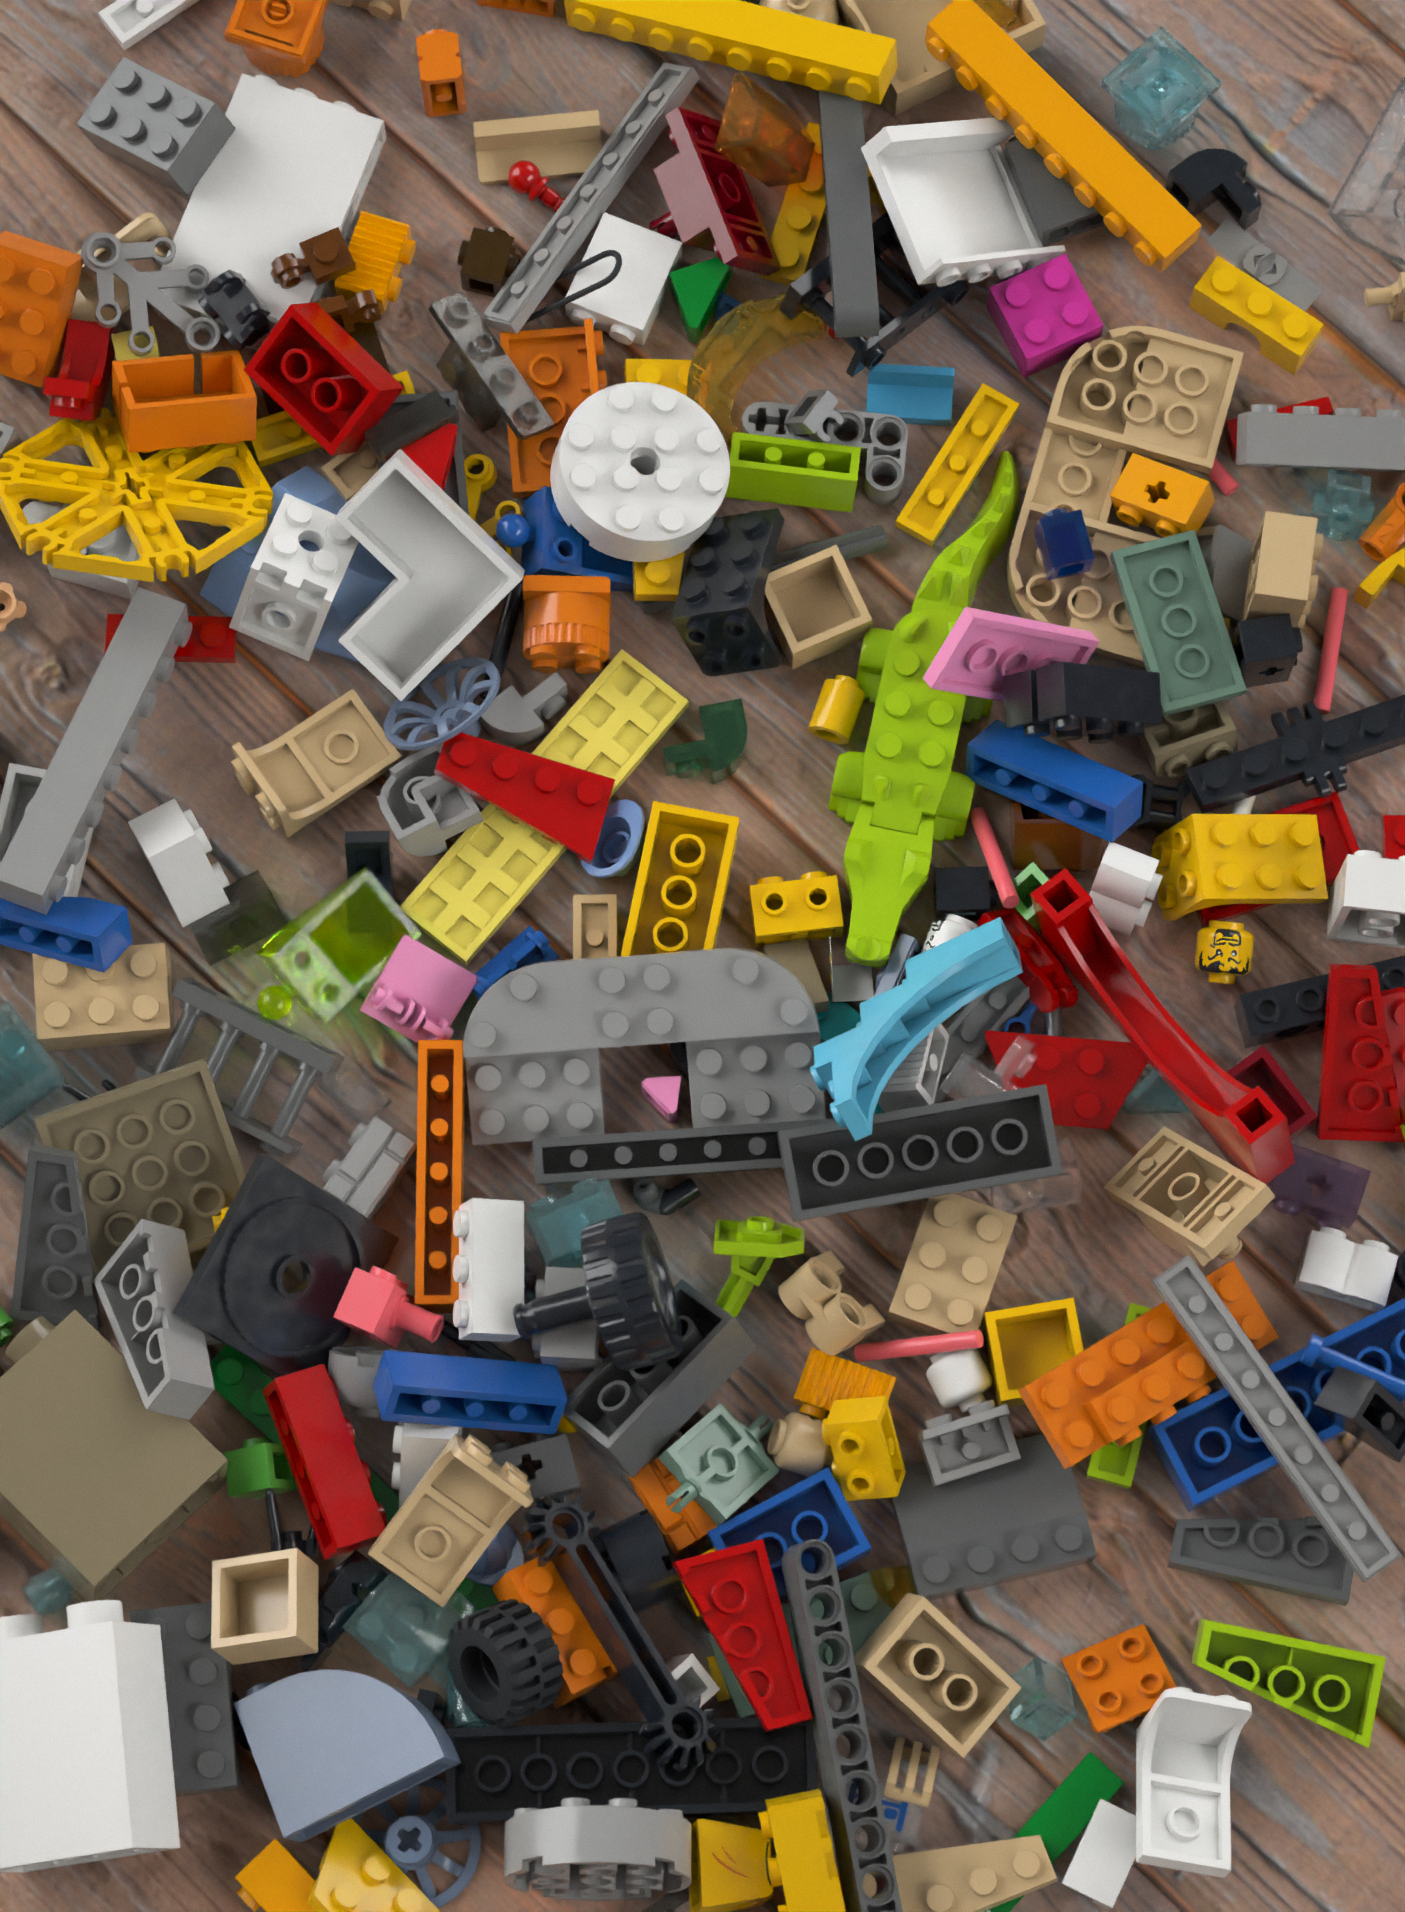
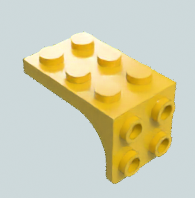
M1191 814L1158 835L1152 846L1151 857L1159 860L1157 874L1163 876L1157 891V901L1162 909L1163 918L1166 921H1176L1190 912L1219 905L1322 903L1328 899L1317 815Z

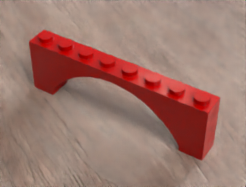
M1066 868L1030 893L1041 936L1047 947L1059 958L1061 963L1241 1169L1267 1184L1293 1165L1295 1159L1287 1117L1259 1086L1252 1089L1233 1078L1218 1066L1180 1027L1131 964L1096 909L1091 896Z

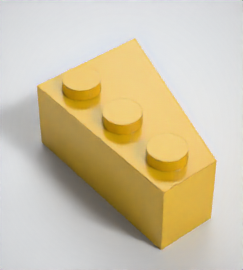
M820 1788L765 1800L767 1811L758 1813L764 1841L773 1839L777 1856L776 1858L768 1859L773 1887L782 1885L786 1904L777 1906L778 1912H846Z

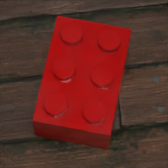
M316 302L291 304L244 368V371L331 456L357 452L404 389L390 373Z

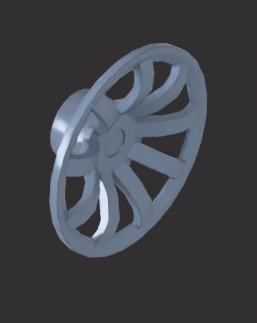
M473 657L452 661L432 670L402 701L397 699L393 703L384 722V733L387 740L395 748L401 750H420L438 745L453 738L460 732L477 737L482 729V724L478 718L491 705L500 687L501 678L498 669L487 659ZM472 668L470 671L466 673V676L461 684L459 692V671L462 669ZM486 672L489 675L490 680H483L474 684L480 674ZM444 675L446 680V700L440 696L431 684L432 681ZM422 690L435 708L432 709L424 704L409 700L418 691ZM488 691L486 698L480 706L473 703L474 698L479 693ZM408 712L420 716L404 718L397 722L398 716L401 713ZM414 728L409 734L407 741L398 736L405 729ZM426 732L435 733L438 736L429 740L419 741L423 733Z
M432 1777L408 1789L406 1815L398 1817L386 1801L375 1806L390 1824L387 1831L363 1829V1831L375 1843L384 1844V1853L406 1876L408 1870H415L423 1894L439 1908L455 1899L469 1884L476 1872L480 1859L482 1839L479 1825H468V1828L437 1832L434 1826L447 1813L446 1782ZM420 1785L434 1788L445 1794L441 1802L425 1818L419 1815ZM364 1812L352 1817V1819L359 1824ZM470 1840L469 1856L465 1867L438 1851L439 1844ZM431 1861L458 1877L449 1889L438 1896L426 1867Z

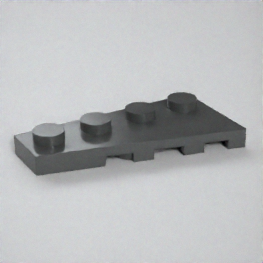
M32 1145L28 1151L10 1317L33 1321L40 1316H44L51 1324L58 1325L75 1309L99 1332L102 1323L97 1290L93 1282L95 1275L77 1152Z
M1316 1516L1289 1520H1279V1517H1262L1259 1520L1237 1521L1236 1518L1177 1519L1167 1566L1173 1569L1346 1606L1349 1602L1354 1572Z

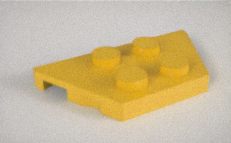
M352 1818L332 1827L333 1833L328 1848L323 1853L319 1866L320 1872L313 1884L307 1902L316 1912H440Z

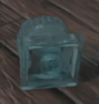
M1161 26L1102 79L1101 87L1115 99V118L1118 120L1117 124L1121 126V130L1126 132L1127 137L1133 138L1135 142H1140L1148 149H1163L1166 145L1169 146L1171 143L1178 142L1179 139L1185 137L1186 133L1190 132L1191 127L1194 126L1199 107L1220 89L1222 82Z

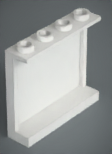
M994 117L887 126L861 147L918 285L936 283L937 286L942 287L952 284L957 280L965 279L969 283H975L991 276H998L1001 280L1008 279L1050 261L1066 251L1064 245L1043 247L1000 146L1006 138L1014 133V129L1004 119L998 120Z

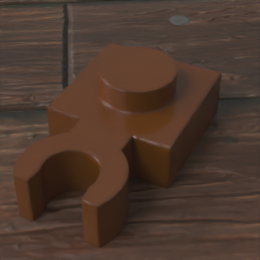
M373 290L359 292L352 299L346 301L343 294L321 298L316 301L347 333L355 331V323H373L382 318Z

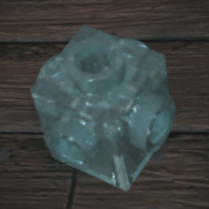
M1329 468L1324 491L1315 490L1310 515L1317 516L1318 518L1316 532L1323 533L1326 537L1336 541H1345L1347 539L1358 541L1362 526L1369 527L1371 525L1375 502L1369 501L1371 477Z

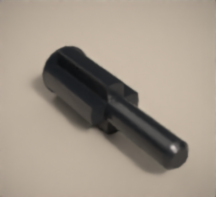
M444 1319L441 1334L467 1350L468 1354L466 1357L518 1362V1360L490 1341L459 1340V1329Z

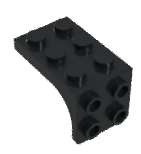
M778 508L714 517L708 529L694 542L670 619L702 673L707 676L713 677L770 669L780 665L782 655L770 635L764 609L765 585L785 521Z

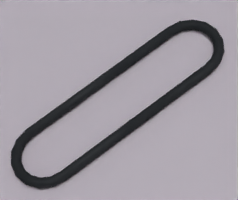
M606 250L562 271L556 281L603 258L614 256L616 259L615 267L608 277L532 313L526 323L612 282L621 270V254L616 250Z

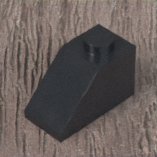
M1337 1366L1314 1404L1337 1426L1390 1459L1400 1463L1405 1455V1407L1378 1381Z

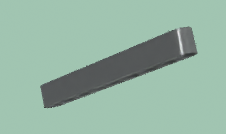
M817 90L835 338L879 336V304L868 168L861 147L866 144L862 101L828 91Z
M810 1539L793 1545L785 1551L782 1558V1572L804 1688L812 1714L811 1725L847 1912H903L835 1556L827 1543L819 1539ZM804 1550L814 1557L815 1569L812 1574L806 1572L802 1567L801 1555ZM813 1596L819 1598L824 1606V1614L820 1620L811 1614L809 1603ZM822 1642L828 1644L833 1653V1659L829 1666L824 1664L818 1655V1648ZM831 1688L837 1690L841 1696V1707L837 1712L832 1710L827 1702V1694ZM840 1734L844 1735L850 1743V1752L846 1758L842 1757L836 1749V1740ZM849 1780L853 1781L859 1790V1798L855 1804L850 1803L845 1796V1786ZM858 1827L863 1828L868 1836V1844L863 1851L859 1850L854 1843V1833ZM868 1873L875 1878L877 1883V1890L872 1898L868 1897L863 1890V1880Z

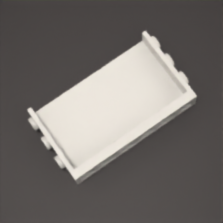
M242 73L225 114L236 129L195 186L173 239L176 246L175 257L171 263L162 265L160 271L187 269L191 265L198 264L205 267L208 271V284L212 279L229 269L238 272L245 278V284L259 302L270 311L269 316L279 321L291 304L312 303L321 299L328 282L317 286L311 272L304 274L305 279L299 285L283 289L280 284L274 282L271 276V270L273 269L271 266L272 261L287 253H293L296 258L303 259L304 257L299 246L300 242L336 227L339 228L345 241L386 141L384 120L357 112L353 106L345 102L334 101L330 103L318 99L315 94L306 89L295 88L291 90L279 86L276 81L267 76L256 75L252 77ZM169 249V251H168L166 257H168V256L171 254L170 249ZM197 272L188 275V280L193 285H200L204 282L202 275ZM185 287L160 289L194 319L207 317L215 321L220 329V336L228 328L220 317L215 320L202 309L198 302L203 296L201 292L192 293ZM155 310L160 317H162L163 319L167 320V319H166L164 316H162L157 310ZM269 334L262 336L252 347L246 346V348L258 350Z

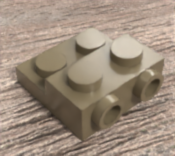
M1223 701L1162 717V725L1144 728L1145 735L1140 736L1141 747L1156 778L1166 774L1170 778L1182 777L1185 775L1186 769L1191 768L1192 765L1207 760L1210 762L1238 750L1237 729Z

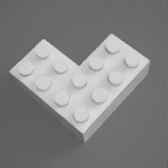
M401 449L339 510L335 517L351 535L396 577L343 630L338 641L388 690L402 701L523 579L525 570Z

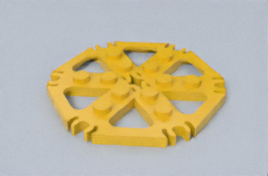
M105 407L101 410V418L95 421L79 420L77 422L75 419L64 418L4 453L3 458H0V509L20 549L22 550L26 546V554L29 556L42 550V563L45 565L52 564V568L154 582V571L157 579L162 582L167 581L168 569H176L185 578L189 576V565L195 570L196 575L263 533L268 525V514H272L273 491L244 441L237 444L201 445L191 449L182 447L162 449L142 461L138 452H128L114 408L113 417H111L110 410ZM75 445L85 450L93 467L43 459L65 446ZM229 467L236 472L244 488L195 482V480L214 468ZM25 499H38L42 502H61L71 505L42 523L29 524L19 503ZM187 520L208 523L216 527L226 526L231 531L208 547L197 550L186 543L175 521ZM124 525L140 558L135 561H123L117 557L97 554L83 555L80 552Z

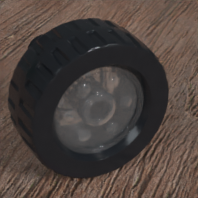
M642 1212L611 1217L587 1225L582 1230L581 1257L585 1275L584 1286L533 1299L525 1305L519 1303L513 1308L516 1328L521 1338L524 1339L531 1338L533 1334L542 1335L595 1320L611 1358L621 1370H633L675 1358L681 1354L683 1348L680 1314L670 1272L654 1228L647 1216Z

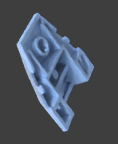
M305 466L287 476L272 487V514H268V525L265 527L264 532L214 563L200 592V597L227 617H233L252 563L285 493L336 515L346 504L345 500L329 481L309 466ZM303 540L299 542L305 550L312 552L320 550L311 541ZM360 542L334 597L315 645V649L357 663L360 662L338 640L343 630L396 578ZM276 611L277 613H279V614H281V615H283V616H286L285 614Z

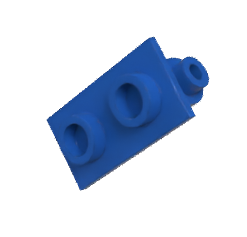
M529 925L475 973L478 977L472 992L480 1000L494 983L507 974L530 964L556 961L559 956L548 945L550 942L540 930L535 931Z

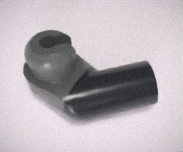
M691 1177L671 1189L653 1184V1180L649 1178L637 1181L633 1187L634 1200L643 1210L664 1216L675 1213L701 1196L698 1187Z

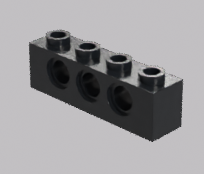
M1405 955L1366 964L1374 965L1377 969L1381 991L1405 986ZM1329 973L1240 994L1234 1005V1010L1245 1049L1324 1030Z

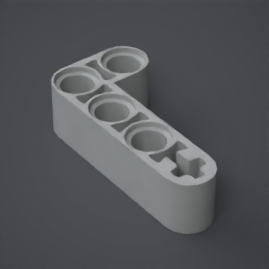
M761 401L750 404L743 412L741 433L817 442L811 436L799 437L795 435L784 424L797 405ZM833 409L841 414L844 422L841 425H832L825 419L822 427L831 439L829 442L821 443L861 447L859 463L866 464L864 491L867 498L874 504L881 506L894 503L900 497L903 486L908 429L905 422L898 416L891 414ZM757 423L766 424L764 431L756 430ZM779 424H784V435L778 434ZM841 430H848L853 432L856 438L844 442L836 438L835 434ZM890 434L895 436L899 442L893 446H885L878 441V438L882 435ZM880 474H886L892 477L895 482L889 486H880L873 479Z

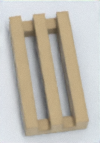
M896 1736L883 1795L928 1807L941 1748L932 1746L930 1753L922 1751L923 1743L914 1741L912 1748L904 1747L905 1738ZM901 1759L909 1761L904 1789L895 1787ZM919 1763L927 1765L921 1794L913 1792Z

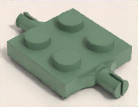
M719 1403L665 1450L658 1458L681 1485L666 1498L668 1507L678 1498H681V1501L670 1510L679 1513L694 1500L717 1526L731 1516L780 1471L765 1454L760 1440L771 1432L774 1425L772 1420L760 1429L759 1427L769 1419L766 1415H760L752 1424L746 1427Z

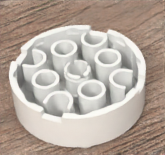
M627 382L612 385L597 391L584 400L568 419L555 449L550 469L553 498L558 511L569 527L572 525L582 536L589 540V546L617 559L634 562L663 560L688 549L710 526L725 497L730 478V460L727 446L722 433L710 415L686 395L663 385L646 382Z

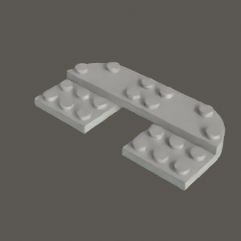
M714 948L606 958L538 962L519 968L499 979L483 994L474 1007L466 1026L463 1058L466 1060L472 1145L606 1134L599 1048L686 1042L693 1128L826 1119L825 1090H819L810 1071V1067L815 1065L813 1047L821 1044L819 1021L814 1003L802 982L777 960L763 953L743 948Z

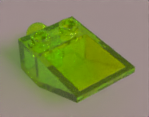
M364 868L286 924L256 952L282 983L280 986H268L260 992L257 998L258 1010L266 1019L275 1021L283 1019L291 1011L292 998L294 997L312 1018L327 1023L382 972L404 934L416 940L422 935L421 931L370 871ZM301 951L306 955L304 965L294 963L296 954ZM331 984L332 987L322 995L323 988Z

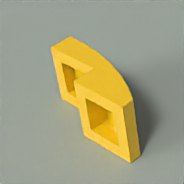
M1405 548L1382 562L1364 579L1353 600L1367 610L1392 578L1405 587Z

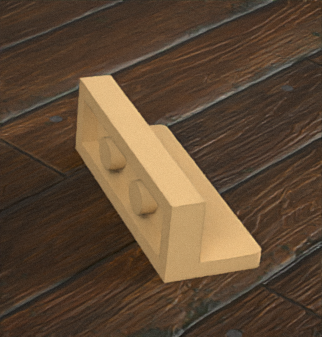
M599 110L473 122L480 185L508 183L507 175L510 167L521 160L533 162L540 170L541 177L547 176L550 179L583 176L602 149Z

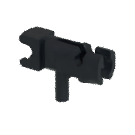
M355 1550L338 1566L332 1569L328 1574L329 1580L320 1590L318 1589V1653L306 1654L301 1659L299 1665L305 1672L317 1670L332 1652L330 1648L361 1610L365 1608L364 1602L358 1597V1589L367 1588L370 1592L376 1593L389 1577L358 1550Z

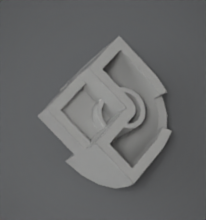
M443 742L423 749L390 768L391 775L382 786L380 796H377L381 812L399 845L406 853L417 857L433 856L447 851L446 839L484 821L478 806L469 793L434 773Z

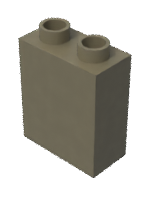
M74 1309L56 1327L44 1316L36 1318L17 1334L5 1351V1355L14 1365L0 1377V1515L87 1602L100 1601L107 1597L225 1485L228 1460L187 1419L146 1410L125 1358Z

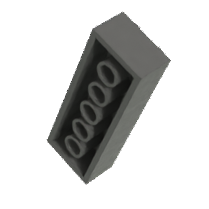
M1046 1084L874 1114L872 1134L857 1141L854 1140L847 1126L841 1129L836 1121L778 1131L777 1133L793 1222L1062 1174Z

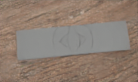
M1227 218L1207 240L1209 245L1261 284L1303 311H1306L1323 291L1290 266L1284 258L1274 254L1272 249L1265 244L1259 243Z

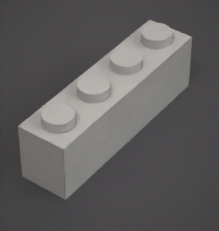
M1253 404L1251 405V412L1238 414L1236 466L1403 473L1405 472V418H1402L1403 411L1383 409L1377 410L1376 417L1361 416V409L1335 408V415H1319V407L1293 406V413H1277V405Z

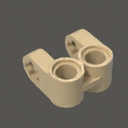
M832 1250L811 1257L787 1278L778 1289L780 1298L787 1309L798 1318L807 1320L806 1331L812 1342L821 1351L831 1356L861 1343L885 1323L884 1318L872 1303L862 1307L850 1295L840 1292L842 1285L838 1276L845 1270V1267Z

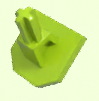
M751 1216L747 1218V1221L716 1219L713 1254L731 1255V1274L718 1295L715 1304L731 1316H738L754 1285L760 1286L775 1258L804 1254L805 1229L774 1222V1219L765 1216Z

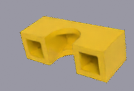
M1218 255L1195 285L1189 308L1223 330L1228 323H1235L1247 329L1259 341L1261 346L1259 353L1292 375L1297 373L1317 345L1324 326L1322 322Z

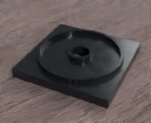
M258 1153L176 1305L173 1314L278 1377L321 1364L325 1365L327 1373H329V1350H332L333 1347L343 1346L351 1331L349 1327L333 1316L355 1267L368 1273L372 1266L384 1269L399 1238L270 1156ZM298 1261L303 1269V1279L296 1290L288 1293L282 1285V1273L288 1264Z

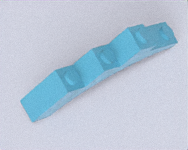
M1001 917L905 960L907 978L902 980L901 985L859 1003L861 1021L856 1023V1028L813 1047L815 1065L810 1067L812 1077L820 1091L828 1090L834 1101L830 1104V1108L836 1123L841 1129L847 1126L855 1141L872 1134L873 1114L880 1094L894 1071L912 1049L934 1028L964 1005L991 988L1023 973L1020 952Z

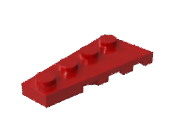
M462 732L443 742L435 767V774L482 802H489L504 811V815L518 823L521 821L543 834V838L557 846L560 844L577 854V858L590 865L615 779Z
M1330 964L1317 1109L1318 1117L1315 1132L1318 1139L1405 1142L1400 1127L1402 1125L1399 1109L1400 1103L1395 1086L1392 1068L1393 1061L1388 1044L1378 972L1374 965Z
M763 1539L675 1561L673 1563L675 1570L764 1730L768 1732L811 1720V1710Z

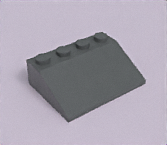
M1043 1433L1015 1440L1021 1459L933 1487L926 1462L905 1466L906 1474L898 1497H891L914 1594L924 1596L928 1601L1093 1562L1097 1554L1072 1468L1069 1467L1064 1470Z

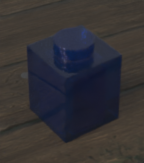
M1059 508L1045 513L1043 518L1038 520L1034 534L1047 580L1050 581L1089 572L1095 557L1081 509L1068 512L1067 508Z

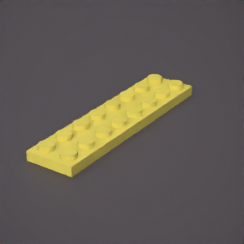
M621 649L532 754L615 779L611 798L689 707V701ZM490 803L481 812L484 821L464 831L399 907L401 914L466 966L566 851L565 847L560 844L557 846L542 837L543 834L521 821L518 823L504 815V811Z

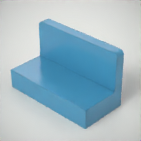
M878 364L875 368L869 370L866 412L898 416L905 424L951 426L955 369L950 367Z

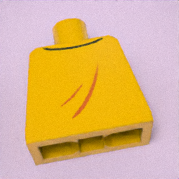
M697 1819L691 1825L690 1912H729L763 1905L772 1897L773 1883L768 1859L776 1858L777 1856L771 1855L770 1840L764 1841L761 1829L709 1819Z

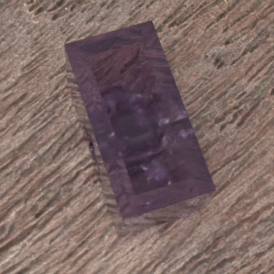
M1292 1143L1295 1163L1272 1179L1269 1185L1270 1190L1275 1195L1270 1201L1274 1203L1273 1208L1292 1216H1298L1299 1212L1316 1217L1315 1222L1322 1227L1341 1230L1342 1227L1349 1229L1356 1219L1371 1171ZM1314 1181L1321 1183L1320 1190L1322 1194L1319 1198L1311 1195L1312 1188L1310 1186Z

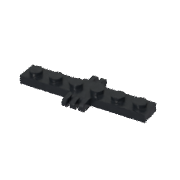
M1405 695L1326 722L1323 721L1313 701L1302 705L1303 713L1306 717L1305 720L1298 707L1295 706L1287 709V717L1291 725H1288L1281 712L1272 714L1271 722L1279 738L1186 769L1184 780L1202 814L1299 780L1302 781L1305 787L1313 785L1321 799L1331 795V789L1327 780L1330 781L1336 793L1347 790V784L1343 774L1347 773L1346 764L1405 744Z

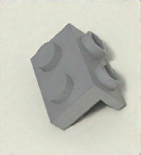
M989 1400L969 1407L970 1416L953 1421L951 1413L925 1421L927 1429L918 1433L917 1438L933 1487L1021 1459L1007 1414L1010 1413L1007 1404L996 1407L994 1400Z

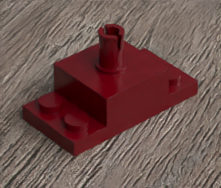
M677 107L666 114L665 117L671 129L669 131V138L679 153L653 169L670 211L658 219L652 220L649 223L650 230L658 228L654 232L672 239L680 235L683 244L715 252L718 258L729 266L769 276L781 269L723 121L681 107Z

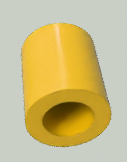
M836 675L835 679H826L812 714L808 731L814 736L831 743L848 744L865 698V692L859 688L860 683L845 675Z

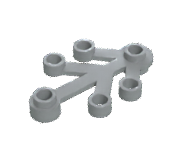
M96 232L84 241L81 248V257L85 267L96 274L99 302L95 311L97 323L104 328H112L120 321L121 308L114 298V274L128 287L132 328L128 339V347L132 353L144 356L149 354L154 346L155 338L149 330L147 303L185 334L186 345L191 351L197 354L212 352L220 339V329L216 322L207 317L194 319L160 290L185 287L192 293L202 292L209 281V273L206 268L194 264L187 269L138 272L126 261L152 259L158 265H167L175 257V243L168 237H158L152 242L121 243L111 233ZM166 245L169 247L171 254L168 257H160L156 254L155 247ZM99 248H104L109 251L110 258L106 261H100L95 257L94 252ZM197 272L202 275L204 282L200 285H193L189 282L188 275ZM105 307H110L116 312V317L113 320H105L102 318L100 311ZM198 331H203L208 334L210 341L206 344H199L195 341L194 334ZM137 335H144L148 338L149 345L145 348H139L134 344L133 339Z

